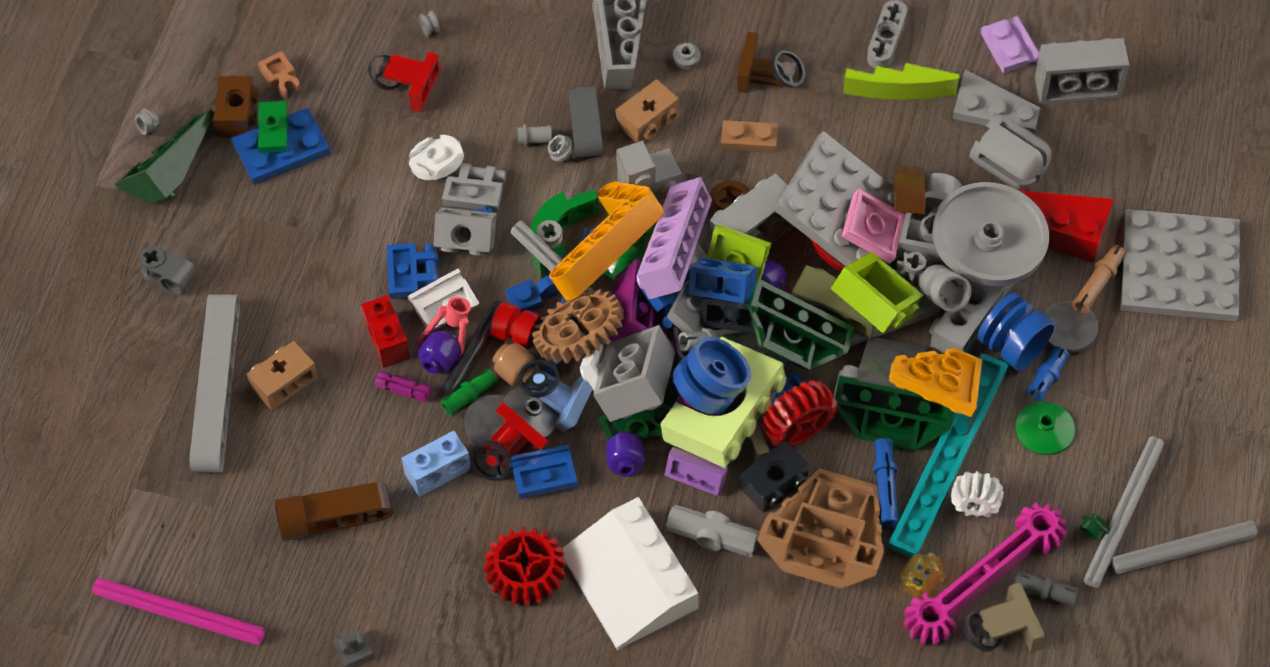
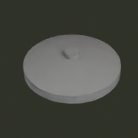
M978 182L954 190L940 204L933 222L934 245L944 263L952 271L967 280L986 286L1011 285L1026 279L1038 269L1049 245L1048 225L1039 207L1022 192L999 183Z

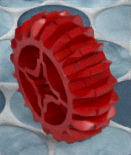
M821 381L803 382L798 387L793 386L790 391L784 392L781 397L776 398L775 402L767 407L768 410L763 413L760 425L764 437L775 447L785 440L793 448L800 443L804 444L806 440L813 438L818 432H822V428L829 425V420L834 418L835 412L838 409L834 394Z
M523 525L519 533H515L510 528L508 537L499 534V543L491 542V552H486L485 561L487 563L484 565V573L487 574V584L492 585V592L494 594L501 593V599L504 602L512 597V604L515 606L519 603V600H524V604L528 607L531 599H535L540 604L542 602V595L551 599L553 595L552 589L559 590L561 586L559 580H564L565 570L563 569L566 567V559L563 558L564 550L562 547H558L556 538L549 539L547 531L538 535V529L535 526L531 532H526V528ZM530 550L537 551L541 554H534ZM524 558H526L528 565L526 567V574H524L522 567L524 565ZM541 576L539 579L533 581L534 578ZM509 578H516L521 583L512 581Z

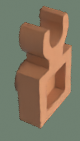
M282 51L258 63L259 70L270 86L273 88L279 85L280 94L285 99L288 98L286 88L294 87L297 92L301 91L299 80L295 77V69Z

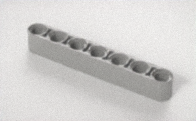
M209 294L207 297L190 448L191 472H223L240 314L238 294Z

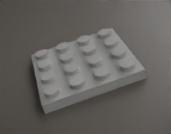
M822 131L817 136L773 210L839 262L847 266L869 253L842 238L853 193L859 188L894 208L893 185L826 132Z
M1125 209L1123 249L1126 255L1122 260L1120 311L1237 322L1239 317L1240 219Z

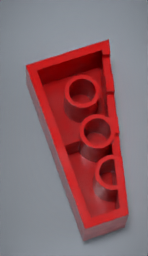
M1018 190L1029 197L1043 213L1049 229L1048 249L1094 262L1110 217L1114 199Z

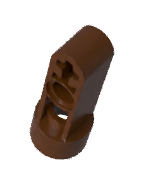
M373 482L304 496L297 495L275 499L276 516L282 541L379 522L393 515L388 488L383 482Z

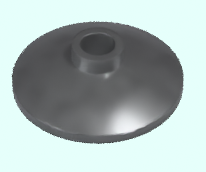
M520 387L511 390L506 395L503 402L543 437L549 436L554 431L555 427L553 426L559 414L543 405L539 399L532 398L523 393ZM529 406L534 407L537 411L531 410Z

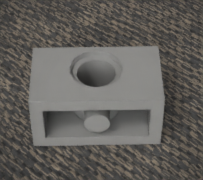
M441 207L435 214L433 246L441 247V250L444 252H458V249L469 250V253L472 255H486V252H490L494 247L497 213ZM459 227H467L471 232V238H463L459 234Z

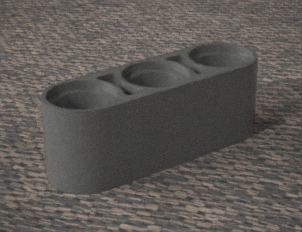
M596 86L568 88L575 158L603 155Z

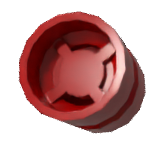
M504 301L499 305L494 314L490 335L506 342L512 339L514 343H519L526 350H530L534 346L532 334L537 331L535 325L542 323L540 317L543 316L530 310L521 312L519 306Z

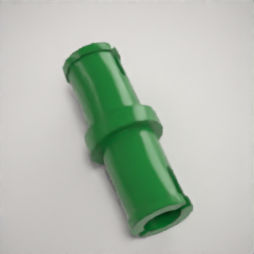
M487 368L471 381L461 383L460 388L445 399H442L440 404L443 410L451 417L470 402L474 403L481 394L491 387L496 386L498 380L493 372Z

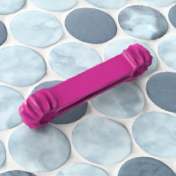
M1036 502L1032 505L1031 509L1024 507L1021 511V516H1018L1015 521L1018 530L934 599H930L926 592L922 595V601L914 597L911 600V607H907L904 616L907 618L904 621V627L911 630V639L920 636L922 646L927 640H931L932 644L936 646L939 643V638L947 642L950 638V632L956 629V623L952 618L1036 549H1041L1045 555L1049 553L1050 548L1057 550L1060 547V541L1065 540L1067 533L1065 530L1066 519L1060 518V510L1050 511L1049 503L1045 504L1044 508H1040ZM1035 526H1042L1047 530L1039 531L1035 528ZM932 616L937 621L933 623L924 620V617Z

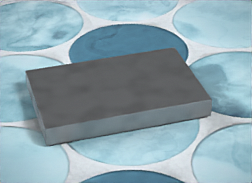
M877 337L868 338L858 370L857 380L901 389L894 383L889 382L891 365L894 359L899 355L915 358L917 353L925 352L926 347Z

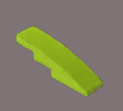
M908 63L905 64L904 71L876 66L874 74L847 69L844 77L843 94L893 100L932 99L954 96L957 94L960 74Z

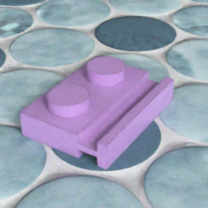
M1015 16L1010 21L1006 19L982 27L981 35L1003 74L1027 67L1029 63H1038L1039 52L1018 16Z

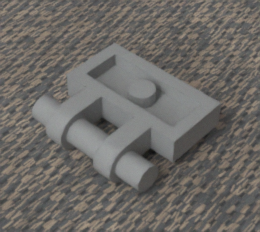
M462 163L456 171L450 174L459 177L447 176L442 197L444 206L468 209H483V206H487V208H493L494 212H498L503 184L495 181L505 182L506 171L496 170L494 166L479 168L472 167L469 163ZM470 177H471V178H479V179H483V180L470 179Z

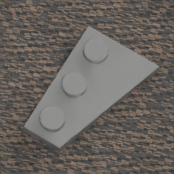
M967 70L964 71L953 112V119L986 126L999 113L1035 134L1040 107Z

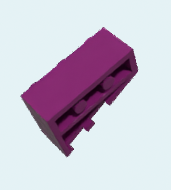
M638 259L615 276L613 295L619 300L624 310L623 315L625 319L621 321L623 326L616 329L618 335L609 336V340L613 342L659 325L669 341L668 328L663 325V309L657 312L653 305L647 301L645 294L638 285L637 273L642 263ZM669 341L673 349L676 350L674 341Z

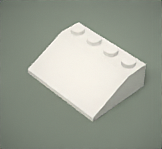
M639 497L611 510L563 547V558L566 559L567 567L617 650L698 609L697 590Z

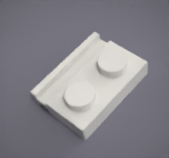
M459 269L450 272L408 296L409 301L413 304L416 313L425 327L438 314L440 306H447L448 301L453 297H462L468 300L471 305L470 311L480 304L466 280L463 279ZM442 318L432 332L446 325V319Z

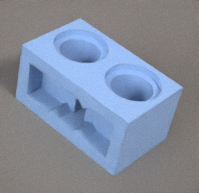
M455 431L402 457L405 476L418 497L471 470L469 453Z

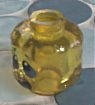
M928 553L926 556L915 554L900 573V578L903 581L901 584L902 588L919 600H921L925 592L929 598L932 597L946 578V574L941 568L943 562L932 553Z

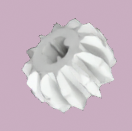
M976 471L975 474L965 472L963 476H957L951 493L952 504L956 506L957 511L965 512L966 516L975 515L978 518L983 515L990 517L991 513H998L1004 494L1003 486L999 484L998 478H990L989 473L980 474Z

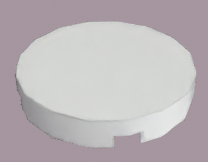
M439 135V139H433V137L424 139L410 152L409 166L412 173L424 180H437L450 175L462 164L464 158L460 142L455 137L448 135Z

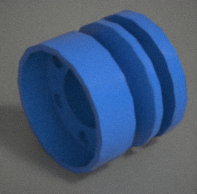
M1014 292L1004 297L988 314L978 332V340L985 346L989 345L990 350L993 352L1001 351V358L1015 370L1020 371L1029 366L1046 348L1055 332L1056 324L1040 310L1032 313L1033 306L1031 303L1024 301L1021 295Z

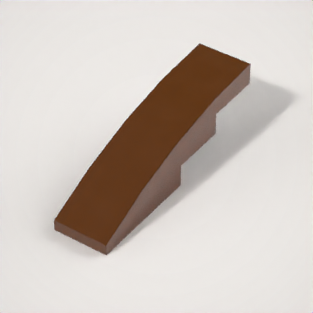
M894 165L893 206L895 211L925 214V179L923 168Z

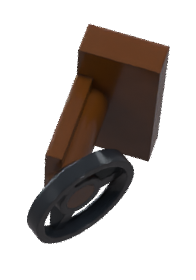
M747 32L737 74L738 92L748 93L750 82L783 87L784 85L794 88L804 81L805 68L796 54L783 50L777 53L772 60L756 58L758 52V33ZM780 55H786L792 58L794 62H781L777 59ZM797 65L800 77L797 83H793L792 76L795 74L794 67Z

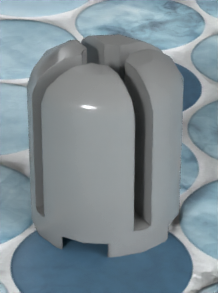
M998 113L986 125L989 129L983 135L981 141H975L969 158L1010 187L1025 191L1034 186L1046 172L1051 160L1052 150L1047 142L1007 116H1002Z

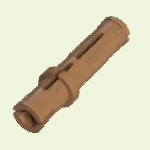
M1111 245L1103 259L1097 261L1091 277L1072 302V307L1075 311L1083 304L1084 306L1080 313H1088L1108 280H1112L1115 277L1117 267L1126 255L1122 247L1117 254H1114L1119 245Z

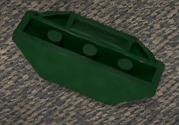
M761 279L755 280L748 307L760 348L806 371L848 353L854 331L852 325Z
M839 375L835 395L837 410L858 439L875 442V440L880 438H889L893 441V446L918 450L952 427L954 412L942 404L928 401L912 391L858 381L857 377Z

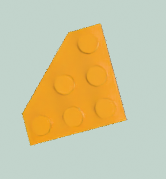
M957 348L947 349L944 354H937L935 351L917 353L915 358L899 355L896 356L891 365L889 382L894 383L901 389H908L917 393L928 401L942 404L955 413H962L971 417L977 405L982 359Z

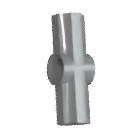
M674 504L666 524V531L694 539L699 546L707 550L719 551L722 548L752 558L758 547L757 539L760 531L733 523L727 516L716 511H708L704 514Z

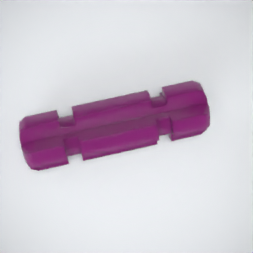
M385 371L377 373L375 386L384 390L390 388V392L409 398L415 396V400L427 402L431 395V387L422 383L416 385V381L397 375L391 377V373Z

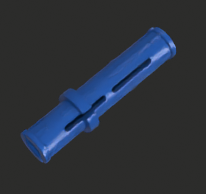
M880 438L874 442L876 464L873 466V470L877 476L880 524L882 527L891 528L899 523L895 474L898 470L893 458V441L889 438Z

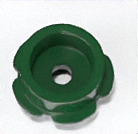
M1092 514L1091 517L1087 515L1082 517L1084 521L1080 525V529L1092 539L1100 541L1105 533H1109L1106 528L1108 523L1100 516Z

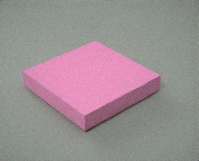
M858 188L852 196L842 238L868 252L872 251L882 260L891 263L896 257L905 214L895 211V208Z

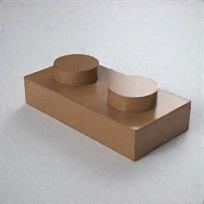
M723 120L721 149L776 153L778 124Z

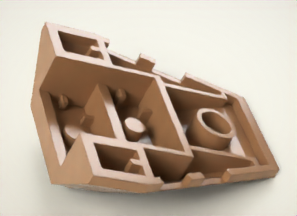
M819 468L798 488V492L793 497H787L783 501L782 507L775 513L771 512L766 516L757 541L780 569L787 573L840 589L874 577L884 554V546L881 541L882 527L879 522L880 508L877 485Z

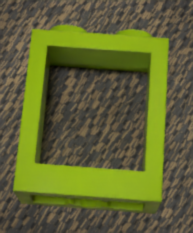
M872 251L844 267L830 288L882 333H885L892 327L898 329L906 318L910 321L920 310L918 303L924 296Z

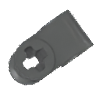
M155 246L146 247L139 254L143 278L147 282L165 288L173 294H181L196 272L195 266L189 260L175 256Z

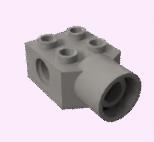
M933 173L924 178L925 214L908 212L905 214L899 240L897 261H903L905 252L909 254L919 251L925 258L930 257L929 267L943 265L949 268L935 248L932 228L937 210L942 201L951 192L962 187V184L951 175Z

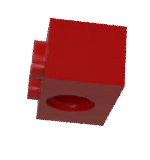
M385 295L362 303L361 309L364 323L382 367L384 368L410 359L408 342L389 296Z

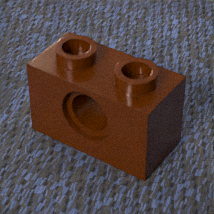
M219 76L214 124L218 137H236L251 131L252 126H256L257 113L256 109H254V103L259 102V89L254 87L252 76Z

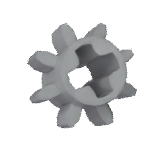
M919 251L909 254L905 252L903 261H897L896 270L912 286L919 285L921 275L929 267L930 257L925 258Z

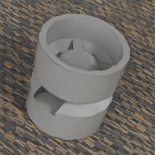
M943 265L928 267L919 280V290L924 295L923 297L948 312L961 310L967 305L971 297L972 290L968 280Z

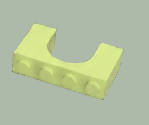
M721 336V340L728 342L738 349L746 359L751 370V380L743 390L746 395L743 403L731 413L721 416H709L676 402L660 425L665 442L726 468L731 459L734 460L739 455L741 444L745 438L753 434L756 422L768 410L767 407L771 405V400L776 392L779 393L784 388L786 376L784 375L782 362Z

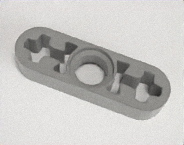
M891 0L883 6L868 47L867 61L873 68H876V66L886 68L892 61L907 17V7L901 1ZM893 12H898L895 16L894 22L890 21ZM888 30L893 32L894 36L892 38H884L880 33ZM880 47H883L884 54L881 57H877Z

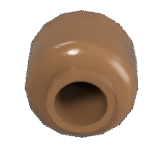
M512 343L501 346L494 355L492 362L495 363L494 371L498 376L511 386H518L520 370L524 365L536 360V358L519 343ZM534 367L525 372L522 383L528 384L530 382L531 375L536 372Z

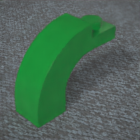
M594 189L585 193H578L570 199H567L563 191L551 197L537 211L531 224V230L537 235L538 225L541 222L552 220L560 224L563 232L568 226L598 214V196ZM547 232L544 233L546 238H550V235L552 237L555 236L554 232H549V235ZM561 244L557 248L552 249L562 260L566 257V252ZM532 254L534 266L541 279L548 276L550 271Z

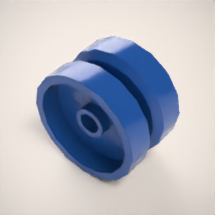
M704 337L698 340L689 354L677 365L673 372V379L680 395L694 408L707 414H720L746 388L751 380V370L743 355L731 344L717 337Z

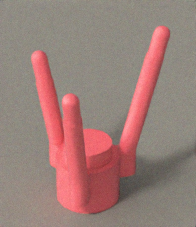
M453 297L448 301L447 306H440L438 314L417 339L416 344L421 345L440 320L445 318L448 325L460 327L458 344L460 345L462 355L464 352L466 328L469 322L467 318L471 309L468 300L462 297Z

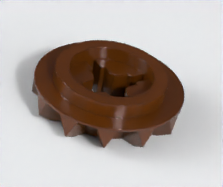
M738 181L720 182L709 193L712 199L710 208L714 214L719 210H725L730 206L729 203H726L727 194L735 201L738 196L747 194L751 190L745 184Z

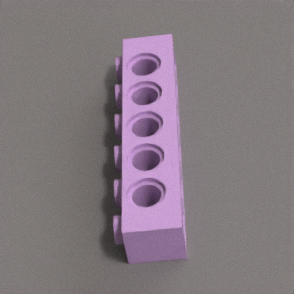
M701 177L670 186L662 207L664 214L656 223L637 273L638 285L642 290H645L649 299L682 289L712 202Z

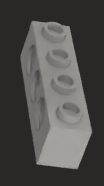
M968 280L972 291L967 305L956 312L944 310L945 314L943 317L935 319L929 330V333L932 334L930 346L942 353L951 348H957L967 353L978 338V332L988 314L1006 297L1014 284L986 286ZM969 302L976 303L977 305H971ZM954 323H960L963 326H957Z

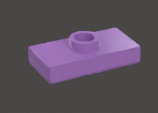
M673 447L669 452L664 476L719 497L723 492L728 468H723L701 457Z

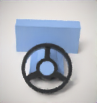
M534 360L522 367L518 375V383L523 393L532 398L539 399L543 405L559 414L553 427L563 433L576 425L592 391L591 385L583 379L582 375L575 380L572 388L560 381L557 367L547 360ZM540 365L552 368L556 373V378L545 371H541ZM535 366L536 372L531 375L530 383L523 386V375L528 369Z

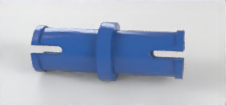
M1055 346L1052 348L1045 363L1040 364L1037 368V376L1027 389L1029 397H1032L1038 389L1039 392L1034 400H1044L1051 385L1060 378L1059 372L1070 357L1066 349L1058 358L1062 347Z

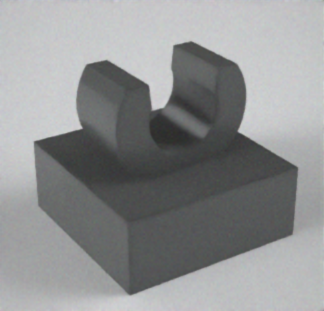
M361 628L333 640L334 647L344 667H356L374 659V654Z

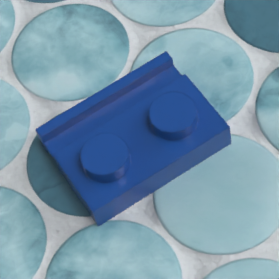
M569 444L511 456L519 499L578 487Z

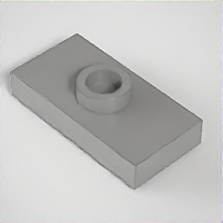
M689 280L683 284L667 315V318L682 332H694L701 319L702 296L689 294Z

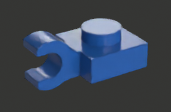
M549 275L542 278L536 285L530 279L505 289L509 302L519 306L521 312L542 308V299L559 293Z

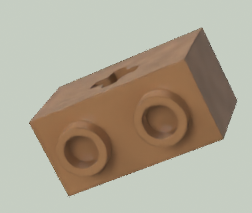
M656 79L616 109V126L635 143L644 142L646 139L649 140L656 135L658 130L677 119L679 115V98Z
M292 341L287 346L280 347L274 355L264 362L257 363L247 373L251 389L271 411L318 379L315 363L295 341Z

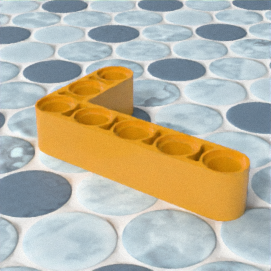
M610 182L598 191V199L609 216L549 274L550 279L565 300H572L580 296L662 217L664 209L649 187L622 182Z

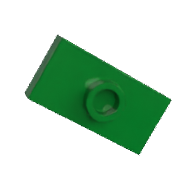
M286 101L259 103V153L287 152Z

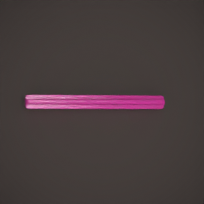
M97 578L92 590L97 596L255 645H260L265 635L264 629L260 626L104 578Z

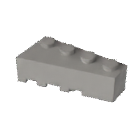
M593 0L592 6L604 90L632 88L646 0Z

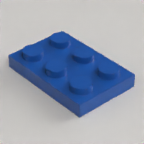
M308 107L287 116V152L259 153L258 128L231 138L233 146L254 185L330 154L329 146Z

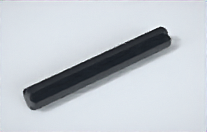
M495 300L449 374L443 384V392L445 394L451 395L460 388L461 383L467 380L493 337L490 335L491 323L497 308L502 303L501 301Z

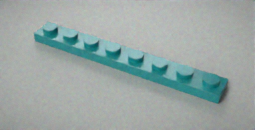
M982 353L979 357L982 359L976 410L971 417L954 412L952 427L941 435L888 544V549L915 560L1008 370L1009 364Z

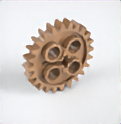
M599 289L593 294L592 290H588L584 296L581 294L575 299L566 300L564 304L557 302L555 310L548 309L549 315L540 317L542 323L535 325L537 331L532 334L534 337L533 343L541 357H545L547 361L554 360L555 364H558L563 359L566 364L573 357H575L576 361H579L583 354L590 357L593 349L600 351L602 343L609 344V336L618 335L616 329L623 326L621 321L625 319L623 315L624 310L616 296H611L609 291L603 294L602 290ZM570 317H573L577 321L582 331L584 333H587L586 336L581 333L576 323L572 319H570Z

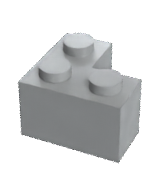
M640 141L616 150L618 182L647 186L656 198L667 196L670 186L682 183V173L669 148L649 155L644 142Z

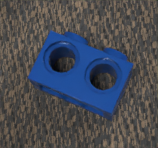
M701 257L690 266L689 294L745 304L751 298L756 280L757 266Z

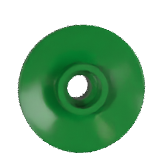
M1037 402L1028 405L1019 413L1015 424V431L1018 440L1026 449L1040 455H1054L1069 447L1074 438L1075 425L1071 415L1061 406L1050 402ZM1042 422H1049L1051 425L1045 426Z

